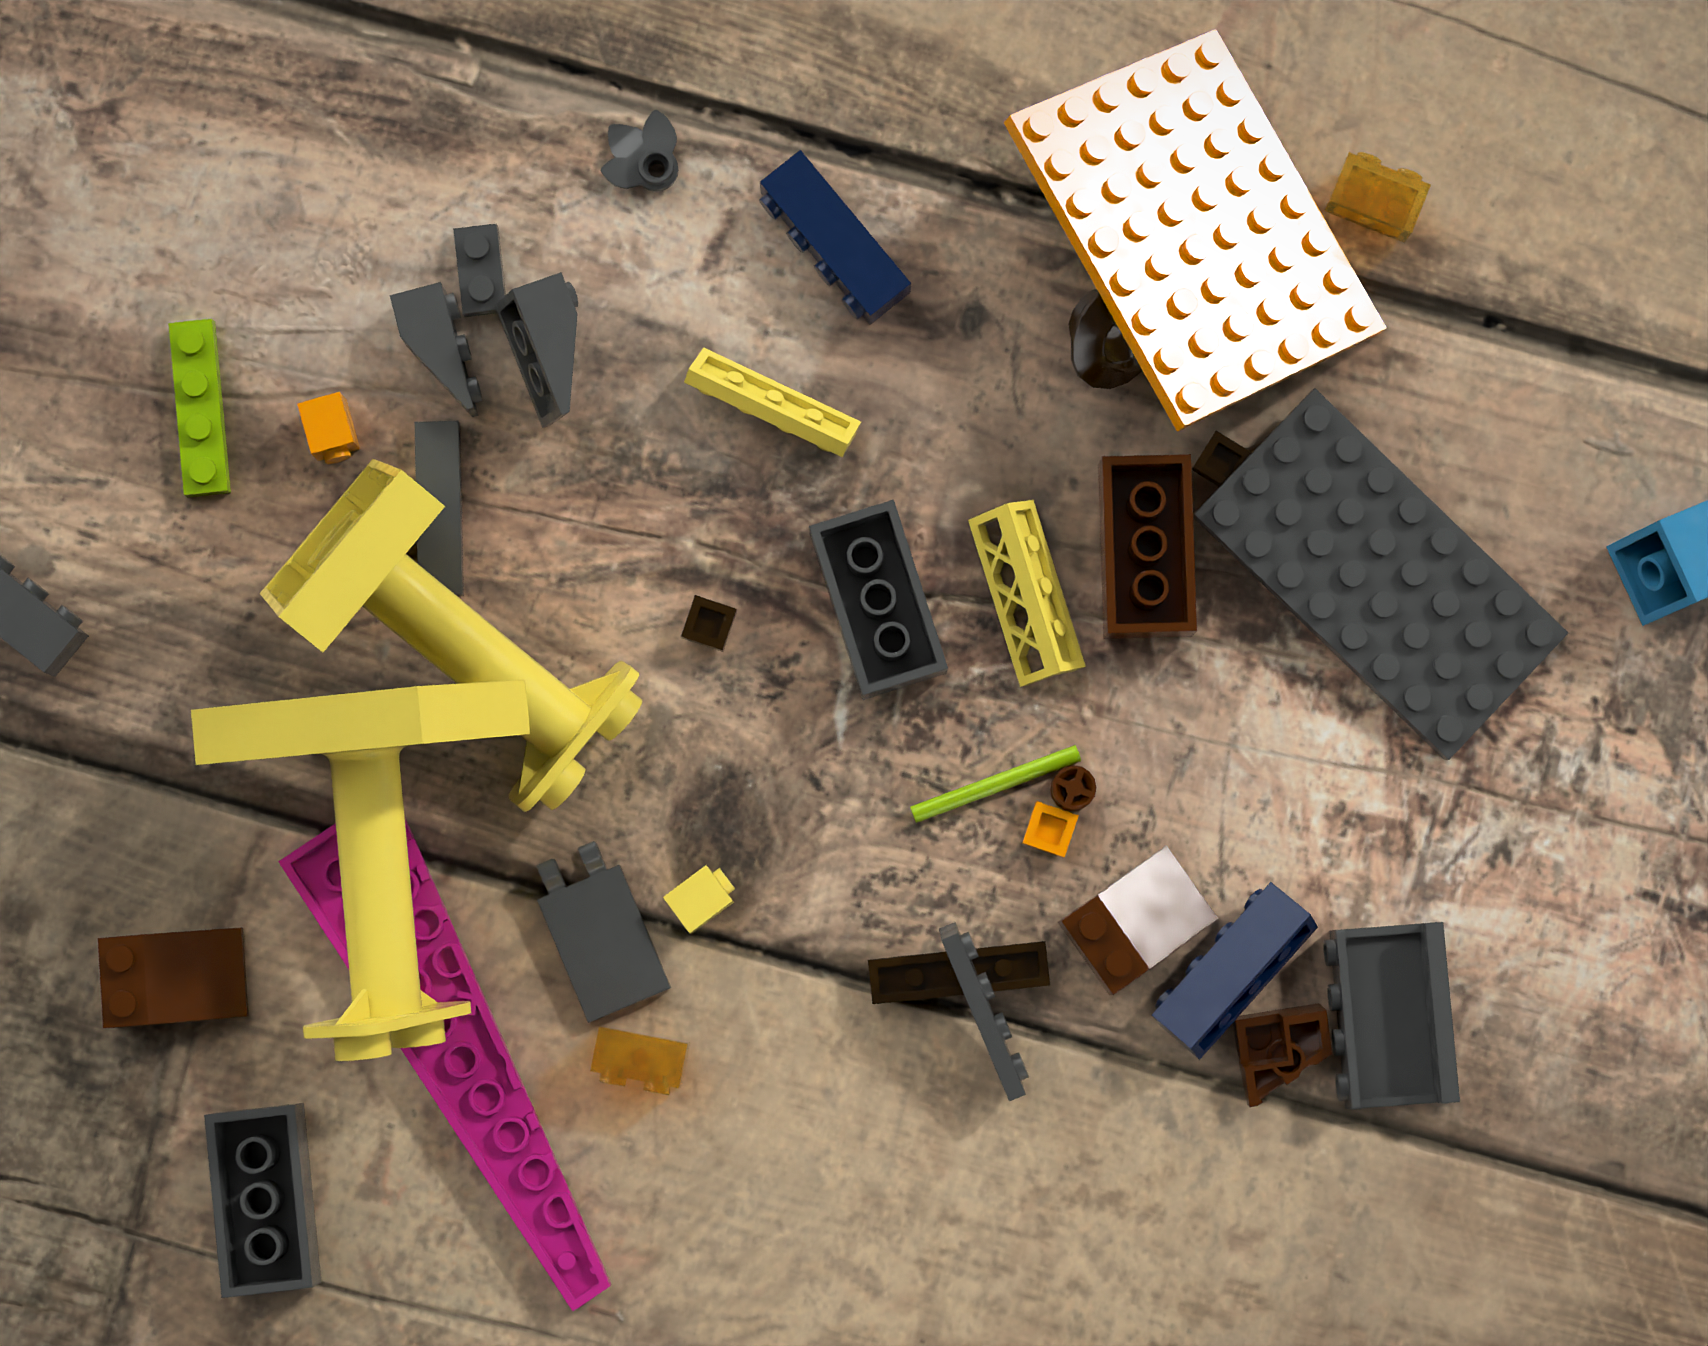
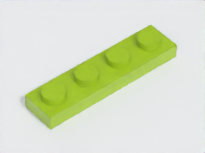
M211 318L168 323L184 496L190 498L231 493L215 321Z

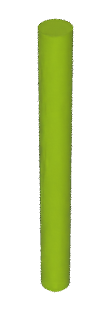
M1076 745L915 804L910 806L915 822L918 823L1081 762V757Z

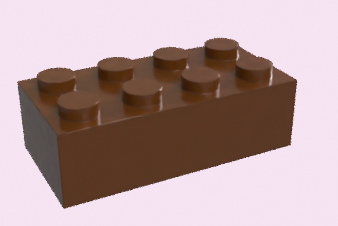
M1191 454L1102 456L1098 464L1103 639L1192 637L1197 632Z

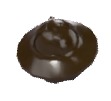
M1095 289L1087 293L1073 309L1068 323L1071 337V361L1077 376L1093 388L1112 389L1130 382L1143 370L1098 290Z

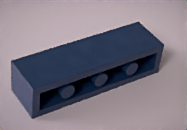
M801 150L759 182L760 191L763 195L759 202L774 220L779 216L790 228L786 232L787 236L801 253L808 250L818 263L814 265V268L828 286L836 283L845 294V297L841 300L854 318L858 320L863 316L871 325L910 294L911 282Z
M1272 882L1264 890L1258 889L1248 898L1244 906L1245 911L1234 923L1229 922L1220 929L1215 937L1214 946L1205 956H1197L1185 971L1186 977L1175 989L1170 988L1165 991L1155 1005L1156 1010L1152 1014L1154 1019L1199 1060L1318 928L1311 914Z

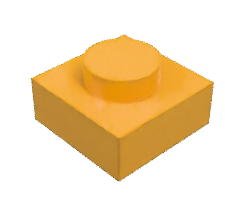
M1036 801L1021 844L1064 858L1079 815Z

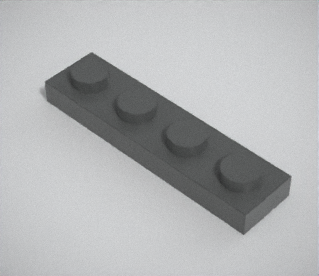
M956 922L939 928L944 948L1008 1100L1012 1101L1026 1095L1022 1080L1029 1078L1028 1072L1020 1053L1011 1055L1005 1040L1012 1038V1034L1003 1013L994 1015L988 1000L996 996L986 972L978 975L972 963V959L979 956L970 933L960 934Z

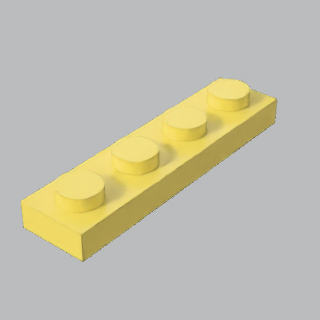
M703 348L694 360L684 380V383L697 388L705 395L716 397L737 407L743 413L754 415L777 426L783 432L792 433L817 445L820 449L832 452L840 457L844 456L861 423L859 420L706 348Z

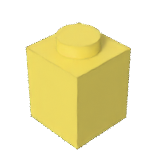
M705 865L663 898L687 931L692 934L734 903L729 893L735 890V888L720 868L712 873L709 867Z

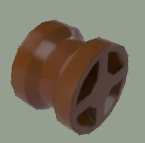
M1074 765L1065 767L1055 775L1051 781L1050 793L1056 806L1062 810L1074 812L1083 809L1091 803L1095 797L1097 787L1094 777L1088 770Z

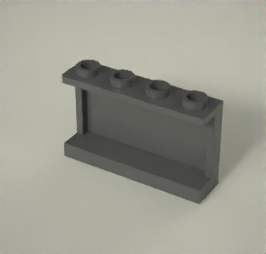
M1443 922L1330 930V939L1324 940L1323 950L1326 966L1333 967L1334 984H1328L1327 994L1330 1011H1337L1338 1029H1332L1331 1039L1334 1056H1341L1342 1074H1336L1335 1078L1338 1101H1345V1109L1349 1110L1425 1103L1443 1104L1460 1102Z

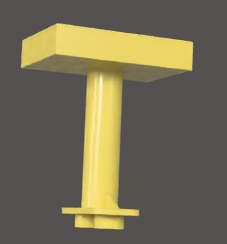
M372 459L260 592V595L279 618L322 652L328 648L358 610L363 607L456 684L525 679L530 734L520 735L526 740L521 776L510 791L509 799L524 812L530 810L539 800L551 810L557 808L570 796L584 776L585 768L574 760V757L597 731L606 740L610 741L625 729L638 712L642 699L630 689L637 681L639 672L627 663L619 661L600 678L570 689L406 554L445 506L401 469Z
M525 679L414 686L191 710L196 765L323 754L330 761L352 1003L340 1018L304 1025V1038H333L336 1061H354L388 1056L392 1054L391 1047L409 1048L446 1042L444 1020L470 1014L471 1003L470 1001L436 1002L420 990L399 756L401 750L409 745L530 734Z

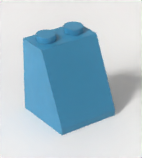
M1708 500L1656 521L1606 546L1643 626L1708 598Z

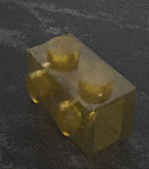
M1349 152L1342 163L1324 211L1405 243L1413 232L1431 184L1423 182L1422 176L1412 170L1399 168L1396 171L1381 165L1382 161L1374 155L1364 152H1358L1355 155Z
M599 1026L590 1071L600 1073L599 1082L625 1086L628 1078L643 1081V1090L669 1095L671 1087H682L690 1043Z

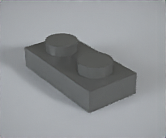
M497 223L453 228L462 314L464 317L497 314L495 305L506 295Z

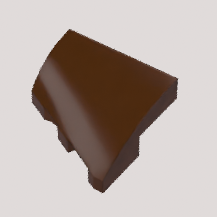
M1319 1003L1240 1015L1233 1022L1241 1076L1249 1107L1260 1105L1263 1103L1261 1099L1284 1083L1286 1085L1290 1084L1299 1077L1301 1071L1306 1067L1317 1065L1332 1054L1327 1010Z

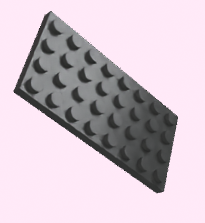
M1316 388L1309 392L1193 514V518L1444 760L1452 758L1568 634L1544 608Z

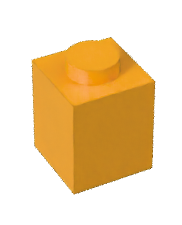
M340 391L297 403L310 452L318 461L325 460L326 464L342 462L351 457L350 452L360 449L347 399Z

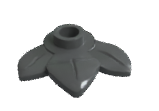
M654 110L647 118L643 131L637 127L623 124H611L608 127L609 147L615 158L608 161L600 171L611 184L624 189L642 185L650 191H663L674 184L679 171L677 160L673 155L677 143V135L671 122L664 114ZM655 164H660L664 166L665 172L659 177H653L649 174V169Z

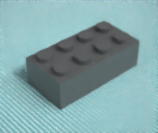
M894 499L809 526V534L862 700L947 674L948 666Z
M304 1103L204 1115L221 1298L313 1288L322 1283Z

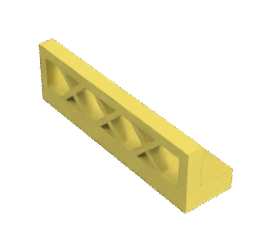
M1034 500L1007 503L969 519V525L1020 687L1054 675L1073 672L1086 667ZM997 519L1002 532L999 546L990 542L985 524ZM1004 562L1011 565L1015 573L1012 588L1003 584L1000 573ZM1017 603L1026 609L1029 618L1025 630L1016 625L1013 616ZM1030 645L1039 650L1044 669L1031 673L1026 657Z

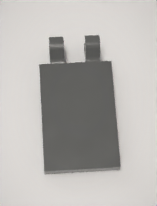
M595 841L578 848L590 877L568 887L564 882L555 859H550L536 865L549 895L539 898L537 901L588 1023L671 988L621 866L617 865L607 869Z

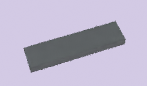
M414 422L416 482L445 506L417 540V564L457 597L464 596L460 422Z

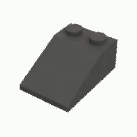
M562 272L514 288L495 305L542 428L550 426L570 412L578 316L575 307H578V298L573 285L570 282L565 283Z

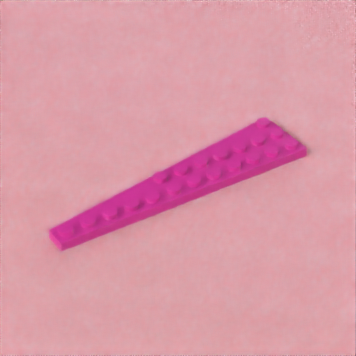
M405 818L420 990L436 1002L470 1001L471 1013L444 1020L446 1042L400 1049L573 1312L612 1284ZM335 823L278 862L349 969Z

